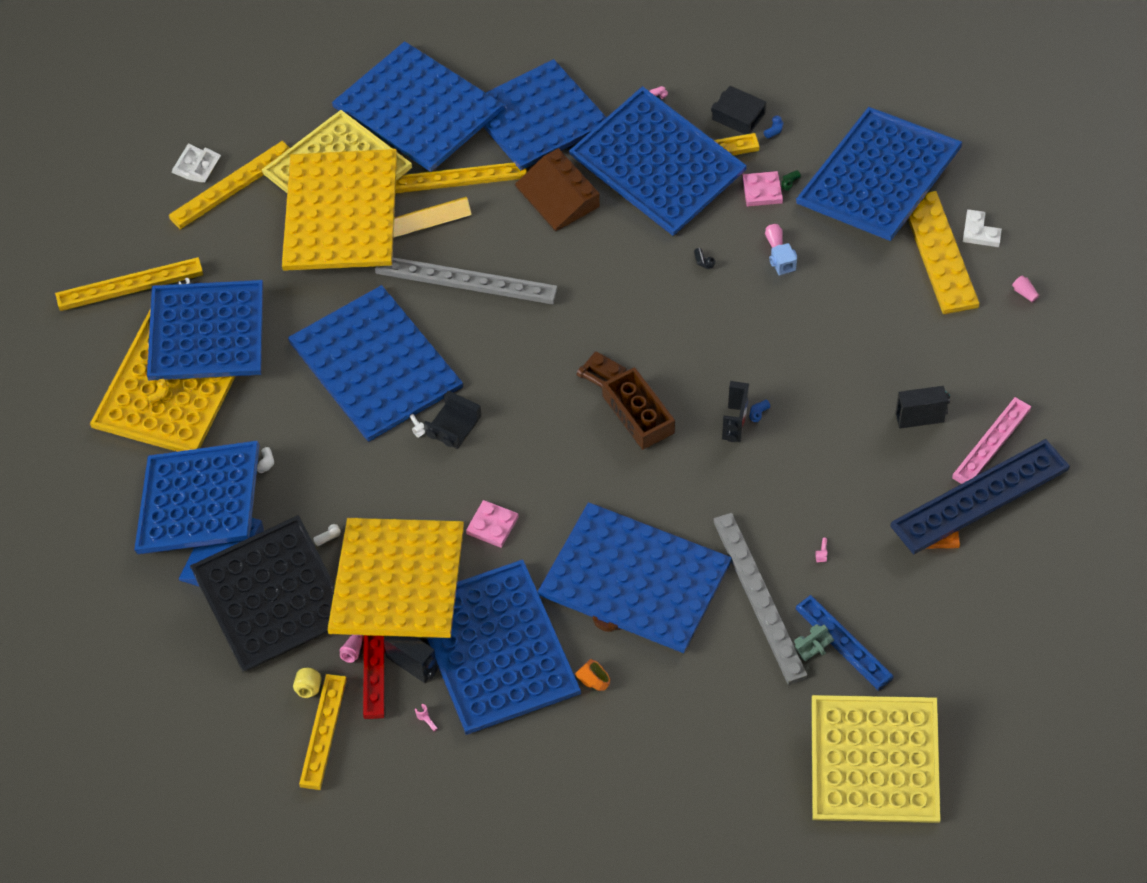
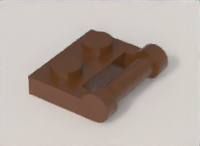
M595 351L587 362L578 369L576 376L585 378L602 388V383L606 381L593 375L589 370L608 381L626 372V368Z

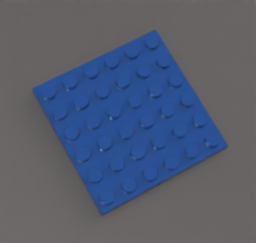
M554 59L486 92L503 103L504 109L484 126V129L516 164L520 171L536 164L542 157L558 148L562 151L580 142L607 118Z
M263 280L152 286L147 367L148 381L261 375Z
M258 441L149 455L144 479L135 552L137 554L244 541L250 538L260 447Z

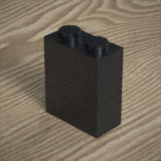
M729 86L726 91L721 93L718 102L712 105V120L745 135L751 134L766 114L767 102Z
M944 385L898 392L895 415L899 429L944 423L945 415H948L947 405L950 404L949 393L945 392Z
M385 636L383 638L387 659L423 683L429 678L434 677L437 672V664L433 648L416 637Z

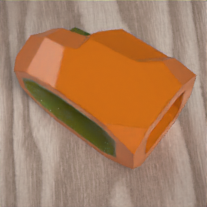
M593 659L586 662L574 674L586 687L594 688L598 691H604L610 685L608 673Z

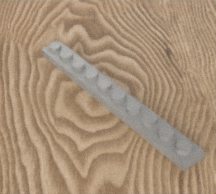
M392 257L391 266H376L375 268L376 274L547 304H554L557 293L556 285Z
M729 513L714 518L713 523L729 557H732L731 562L787 684L791 685L806 680L807 673L733 514Z

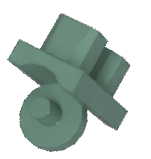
M816 624L811 628L809 636L806 638L799 636L795 639V647L805 662L818 652L824 656L826 652L823 648L834 641L825 625L820 626Z

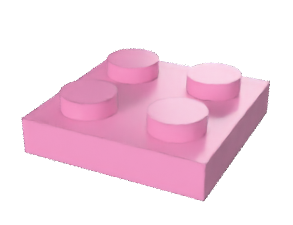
M778 171L742 174L747 206L781 204L783 202Z
M483 500L466 529V534L502 548L519 518L518 513Z

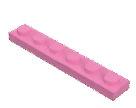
M1014 397L953 473L952 478L962 484L979 475L1030 412L1031 406Z

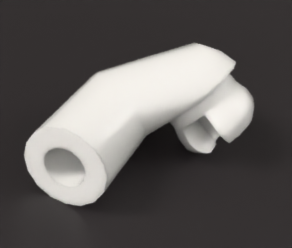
M269 447L261 450L263 459L257 465L259 473L267 472L274 465V458Z
M332 524L328 527V531L314 537V542L317 546L339 537L341 530L337 524Z

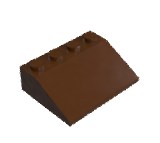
M559 148L542 157L515 183L517 189L555 232L600 207V193Z

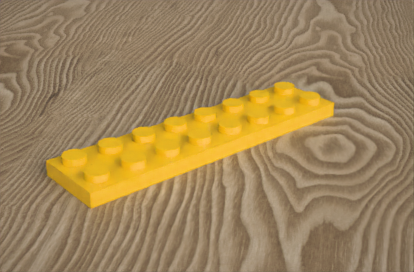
M937 191L928 192L910 215L908 222L942 313L944 315L979 308L978 298Z

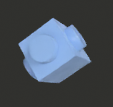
M787 243L773 247L769 260L771 266L775 267L778 275L796 271L797 254L794 249H791L790 244Z

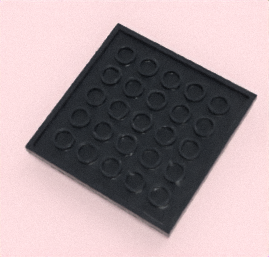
M299 515L190 565L243 673L328 632L335 585Z

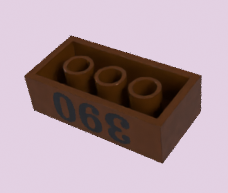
M635 367L602 383L603 398L642 450L675 433V419Z

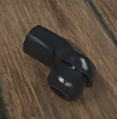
M701 248L694 250L697 265L705 269H712L716 261L713 257L705 258Z

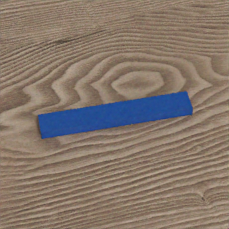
M812 595L796 606V610L812 626L818 624L820 626L825 625L828 628L829 633L834 639L830 644L878 691L893 680L894 676Z

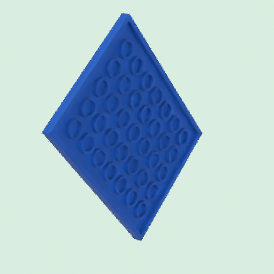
M405 41L332 102L335 109L338 111L342 110L368 131L430 172L504 109L503 103Z
M643 86L569 150V155L672 236L678 233L747 169L743 162Z
M868 107L796 198V203L892 241L961 149L962 142Z
M382 285L288 337L293 348L368 442L410 418L411 414L416 415L444 399L447 391L454 393L463 388V382Z
M588 502L540 586L538 594L543 598L588 616H596L598 620L606 623L611 622L618 625L621 629L685 653L731 564L732 557Z
M524 560L457 582L451 638L426 637L429 646L435 650L437 666L466 735L581 694L580 687Z

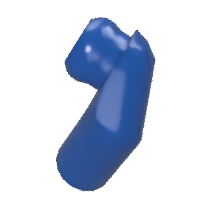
M774 116L772 118V127L764 131L767 139L781 133L783 120H781L780 116Z
M767 399L751 406L749 413L751 421L759 422L762 418V411L771 407Z

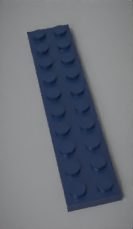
M1044 439L891 522L890 527L914 555L1069 470L1070 465L1048 440Z

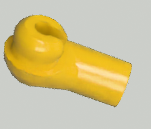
M165 379L158 380L156 392L147 396L151 405L167 396L169 384Z

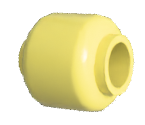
M313 668L300 669L295 676L294 691L302 698L315 696L319 692L322 680L320 673Z

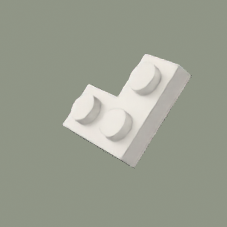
M967 209L963 242L999 247L1002 229L984 226L985 212Z

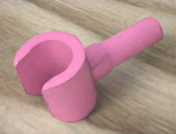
M827 538L822 539L821 550L815 552L817 563L827 561Z
M421 704L423 712H418L415 708L417 718L427 722L431 729L436 731L438 728L431 721L426 705Z

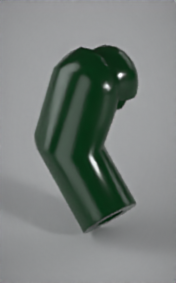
M798 170L782 177L781 187L783 190L789 191L793 186V181L801 178Z

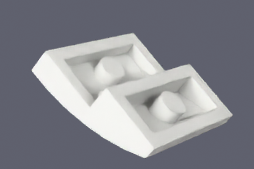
M188 143L173 167L172 173L189 180L205 183L221 155L206 147L204 150H201Z

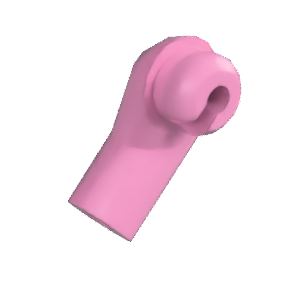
M662 86L650 90L652 94L656 97L659 95L661 99L668 95V91Z

